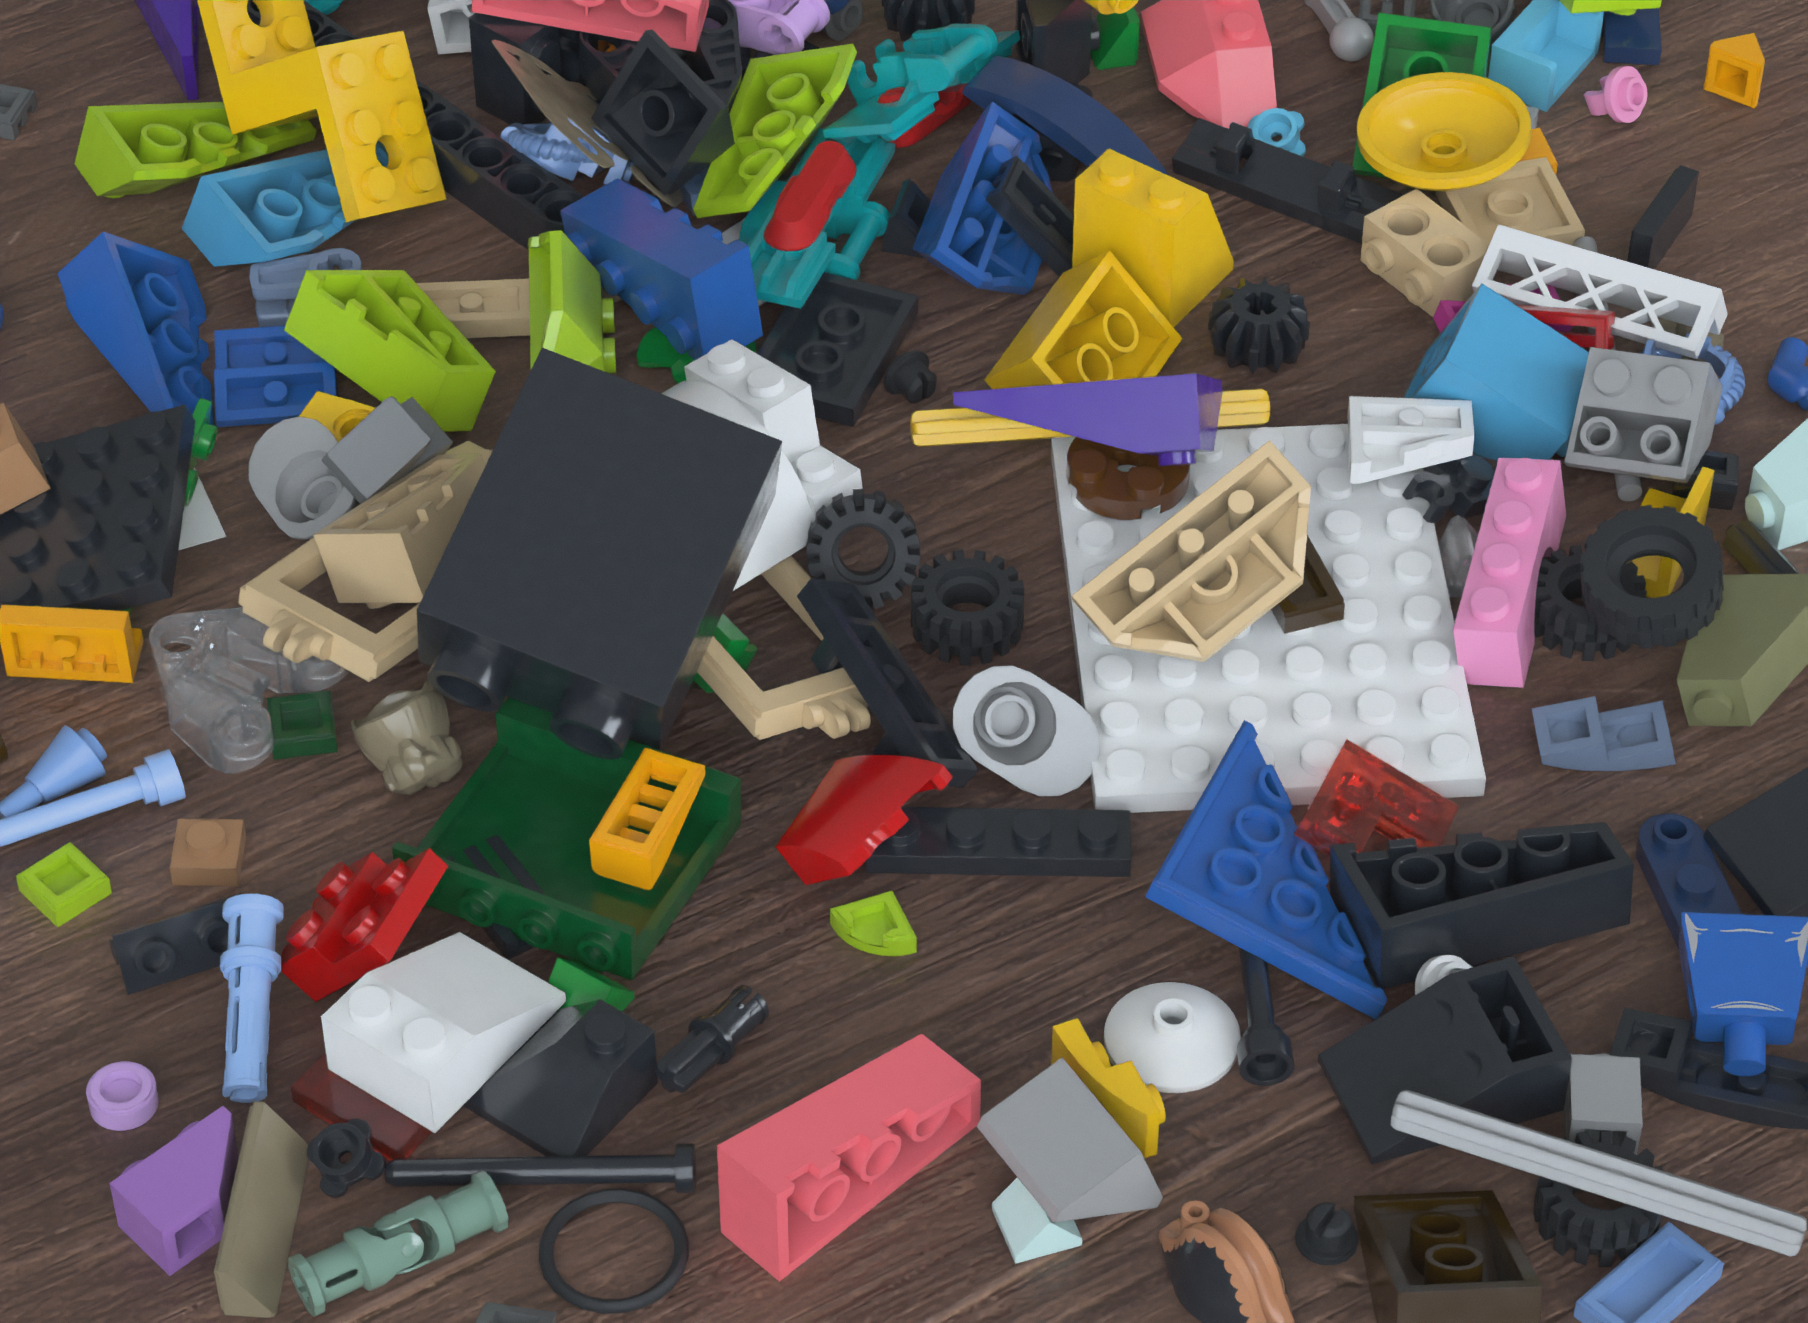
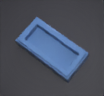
M1668 1222L1580 1297L1575 1303L1573 1317L1581 1323H1670L1721 1278L1724 1263L1672 1223Z

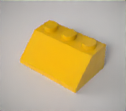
M1109 250L1061 274L984 380L991 389L1156 377L1183 338Z

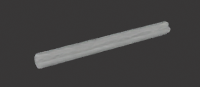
M1402 1090L1392 1109L1391 1126L1397 1131L1789 1257L1798 1254L1806 1234L1807 1219L1803 1215L1410 1090Z

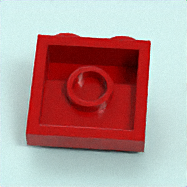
M430 848L406 862L397 858L388 865L373 852L349 866L344 862H339L326 873L317 885L316 893L319 896L313 901L312 909L301 915L287 932L285 939L289 943L282 951L281 972L312 1000L317 1002L363 977L367 972L387 964L394 956L449 865Z

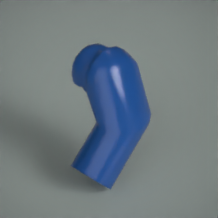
M1788 337L1778 347L1769 370L1768 385L1777 396L1786 402H1796L1802 410L1808 411V367L1804 365L1808 356V347L1800 339Z

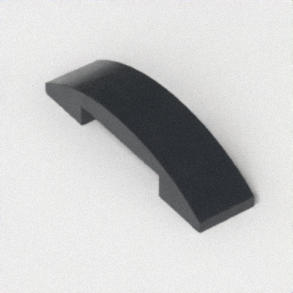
M1624 1008L1609 1055L1640 1058V1076L1643 1088L1691 1108L1738 1121L1770 1127L1808 1130L1807 1062L1766 1054V1070L1763 1073L1754 1076L1733 1075L1726 1072L1723 1068V1045L1692 1039V1021Z

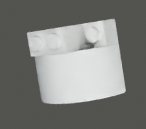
M731 339L724 344L712 348L704 356L684 367L686 381L676 384L661 394L782 440L776 495L733 589L734 591L807 546L811 522L814 523L816 512L823 504L827 507L832 503V497L840 493L844 497L853 495V489H863L859 468L820 446L810 384Z

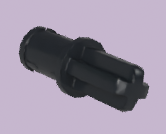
M740 985L708 1016L702 1015L693 1019L688 1026V1034L664 1055L655 1066V1074L662 1081V1087L670 1093L675 1090L680 1093L686 1092L715 1064L722 1065L728 1063L735 1055V1046L756 1026L762 1024L768 1018L769 1009L764 998L757 993L744 1006L742 1002L752 993L753 988Z

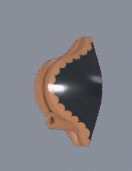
M1195 1200L1183 1205L1181 1219L1178 1218L1160 1229L1158 1237L1175 1294L1184 1308L1202 1323H1295L1283 1271L1275 1252L1259 1231L1240 1216L1222 1208L1214 1209L1210 1212L1205 1203Z

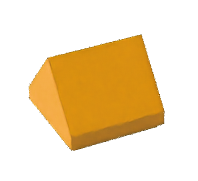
M1755 33L1716 40L1710 45L1704 90L1753 109L1757 106L1765 59Z

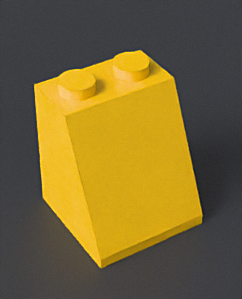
M1110 148L1075 179L1072 268L1110 250L1173 327L1233 270L1234 260L1208 193Z

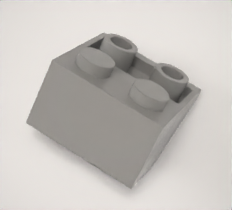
M1590 347L1564 463L1566 466L1687 483L1710 445L1723 386L1711 363Z

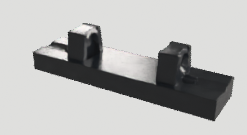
M1198 118L1186 140L1172 157L1173 173L1362 244L1364 216L1402 196L1401 193L1356 177L1354 167L1334 160L1331 164L1332 167L1254 139L1252 129L1234 122L1229 125L1228 129ZM1244 158L1247 162L1242 170L1239 171V162Z
M811 578L797 595V598L824 637L812 655L811 660L820 674L844 668L884 728L885 734L872 751L873 755L906 756L943 764L953 776L948 786L964 788L979 770L967 752L960 746L957 737L855 584Z

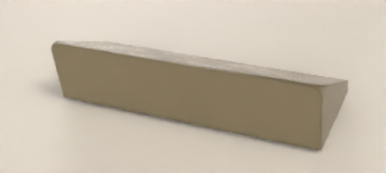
M254 1101L253 1106H250L214 1269L220 1307L224 1311V1315L271 1318L277 1314L309 1161L307 1157L308 1144L265 1102Z

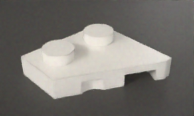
M1349 396L1347 418L1350 484H1361L1472 456L1474 443L1472 401Z

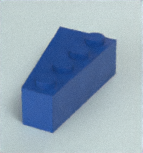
M618 178L560 210L565 235L600 273L603 289L611 296L618 295L630 305L641 322L646 325L651 323L661 331L678 353H687L691 358L697 360L707 354L712 348L724 344L731 339L746 346L763 336L749 245L737 239L729 244L721 242L723 241L721 231L708 224L698 230L691 226L687 213L677 208H673L665 213L657 198Z

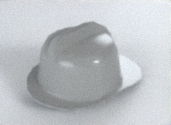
M305 417L285 419L269 428L255 444L249 460V482L255 496L283 532L291 538L303 540L312 539L314 537L313 534L360 505L355 497L321 461L325 454L338 443L337 439L320 422Z
M1013 665L991 666L974 674L960 689L954 703L953 730L960 746L975 761L1024 791L1037 796H1061L1079 788L1092 774V762L1098 761L1100 755L1099 732L1091 715L1074 699L1029 671Z

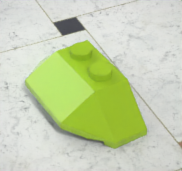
M561 230L548 231L539 234V236L528 238L531 369L543 347L609 374L616 373L615 337L604 338L606 333H615L613 298H602L600 273Z

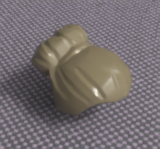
M429 680L425 681L421 690H401L389 694L380 700L362 720L353 719L351 721L357 744L373 765L383 772L384 784L387 790L391 792L412 795L422 790L425 786L435 788L442 782L450 781L462 767L463 761L460 745L457 740L449 736L450 723L444 697L430 684Z

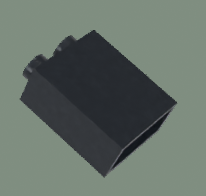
M542 347L417 608L419 662L431 666L427 676L430 684L447 698L475 710L496 711L500 708L505 696L525 704L554 713L549 723V727L554 735L570 747L593 757L608 760L618 759L623 755L629 739L662 750L776 495L782 440Z

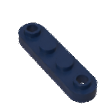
M1664 813L1650 817L1640 827L1636 858L1679 950L1681 912L1742 913L1710 845L1703 837L1704 833L1699 825L1685 816Z

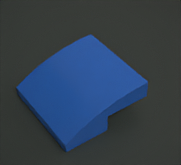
M285 326L215 330L216 369H214L216 425L218 427L271 424L299 417L317 391L338 397L337 369L285 332Z

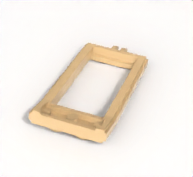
M466 441L447 450L445 454L481 453L486 466L493 450L484 449L470 441ZM314 537L240 587L238 604L243 606L242 612L269 627L263 638L264 646L274 652L283 650V656L294 663H300L312 656L320 660L328 659L370 682L418 649L417 608L419 604L375 634L298 592L326 572Z
M792 556L787 557L761 573L822 641L824 637L797 598L799 592L811 579L810 575ZM712 636L697 670L698 674L758 740L800 727H805L806 729L819 727L831 738L835 739L847 735L850 730L858 732L867 729L871 723L870 714L866 708L868 704L844 668L763 692L715 637Z

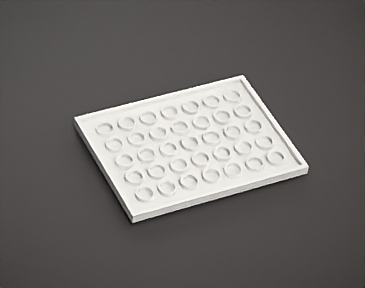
M1348 424L1218 429L1214 451L1195 453L1196 464L1190 465L1188 490L1176 506L1160 514L1159 505L1152 509L1142 510L1141 519L1118 520L1096 514L1085 508L1076 499L1077 489L1071 483L1068 484L1066 477L1067 452L1075 437L1051 438V461L1081 704L1091 715L1099 732L1100 755L1097 762H1092V774L1090 775L1094 810H1130V813L1193 810L1244 720L1253 724L1258 734L1255 742L1266 764L1274 766L1292 805L1484 796L1486 776L1464 668L1459 666L1457 661L1453 633L1455 623L1434 523L1426 522L1423 518L1430 507V503L1421 497L1406 500L1402 496L1414 475L1424 472L1423 468L1361 484H1350ZM1270 440L1311 485L1307 535L1344 598V619L1284 634L1273 612L1269 610L1205 662L1113 647L1073 602L1072 595ZM1122 465L1118 466V470L1128 472L1130 468L1136 466Z

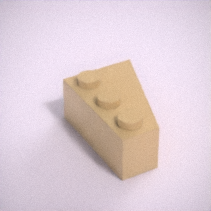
M481 453L439 454L313 534L338 603H366L368 608L374 609L392 603L421 602L485 468Z

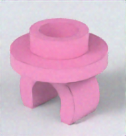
M1631 66L1614 68L1609 75L1599 80L1602 90L1587 91L1583 94L1591 115L1609 114L1618 123L1635 121L1640 116L1647 101L1646 84L1640 73Z

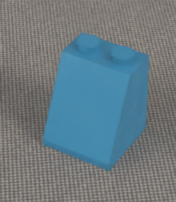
M1481 283L1425 351L1403 398L1472 401L1474 425L1473 451L1478 456L1498 461V458L1549 460L1556 453L1563 458L1567 453L1589 352Z

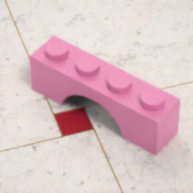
M1498 458L1453 627L1458 666H1463L1468 685L1524 688L1535 644V600L1542 558L1551 557V553L1558 550L1567 516L1560 460Z

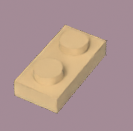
M529 278L416 283L465 338L530 336Z

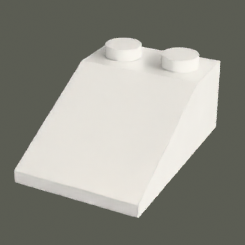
M458 932L367 972L321 1016L328 1069L436 1133L566 1002L565 992Z

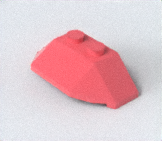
M1161 0L1140 12V22L1158 91L1187 113L1228 129L1232 122L1248 128V124L1254 116L1268 109L1277 108L1272 46L1258 0Z

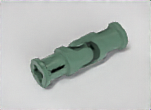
M481 1170L472 1174L470 1184L436 1199L431 1195L423 1196L381 1217L374 1223L373 1227L357 1226L344 1232L343 1241L306 1258L300 1253L288 1257V1268L296 1291L305 1308L315 1317L325 1312L326 1303L362 1287L367 1291L377 1289L394 1278L396 1274L411 1272L453 1254L456 1244L489 1229L496 1233L508 1229L509 1218L498 1189L491 1177ZM416 1219L420 1236L414 1232L409 1221Z

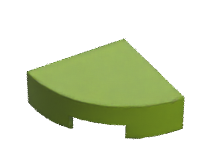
M892 890L830 909V925L841 939L856 949L880 956H904L917 953V937Z

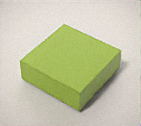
M71 842L16 875L19 891L57 928L112 894L110 879Z

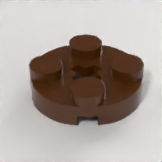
M1075 437L1067 452L1066 477L1068 484L1071 483L1077 489L1076 499L1088 510L1112 519L1134 520L1141 519V512L1144 509H1152L1160 505L1161 514L1176 506L1188 490L1190 465L1159 466L1158 455L1140 454ZM1122 465L1136 466L1130 468L1128 472L1118 470V466Z

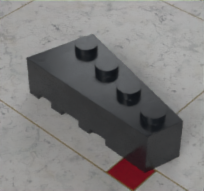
M1606 822L1519 829L1516 840L1504 841L1483 837L1482 832L1456 834V845L1417 848L1415 838L1388 840L1387 850L1356 853L1355 843L1330 845V895L1338 912L1346 913L1366 954L1364 963L1381 989H1386L1416 981L1417 974L1422 965L1435 956L1454 955L1463 959L1470 966L1630 924L1634 863Z

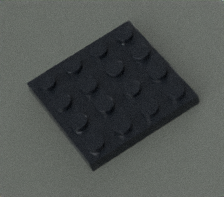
M185 404L159 412H149L141 417L104 427H94L83 433L33 445L51 489L0 515V608L1 605L121 611L172 597L196 422Z

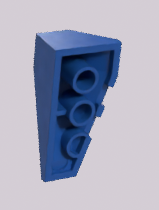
M103 231L57 273L66 297L67 309L71 313L73 320L150 412H159L185 404L192 415L200 398L212 401L211 383L202 374L201 363L209 357L208 343L199 338V326L206 320V306L188 260ZM213 406L211 407L209 422L211 425H214Z

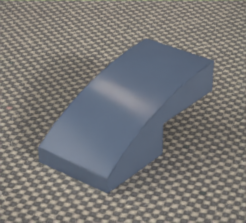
M1595 696L1532 708L1543 765L1581 771H1630L1676 765L1663 700L1601 713L1598 712Z

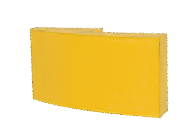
M1078 1018L1054 1025L1052 1031L1051 1065L1060 1058H1063L1137 1146L1143 1157L1148 1158L1157 1155L1159 1124L1165 1122L1166 1114L1162 1098L1156 1086L1152 1083L1145 1085L1132 1060L1111 1066L1103 1045L1099 1041H1090Z

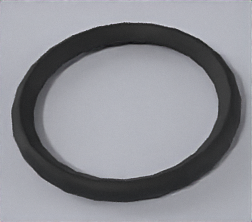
M603 1189L587 1193L568 1202L554 1214L546 1225L539 1243L540 1267L545 1280L553 1291L574 1306L603 1314L626 1313L642 1309L660 1300L677 1284L684 1273L689 1258V1240L684 1225L676 1213L661 1200L646 1193L628 1189ZM605 1203H627L647 1209L663 1220L671 1232L674 1241V1257L671 1266L659 1282L650 1289L635 1296L623 1299H601L583 1294L564 1281L557 1271L553 1259L554 1244L558 1233L571 1218L590 1207Z

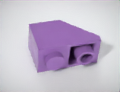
M221 1106L201 1121L189 1124L175 1139L144 1160H138L130 1164L118 1178L109 1183L118 1227L169 1276L221 1241L239 1160L232 1113L224 1106Z

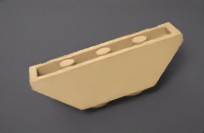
M1269 440L1072 595V600L1113 647L1205 662L1303 584L1311 485Z

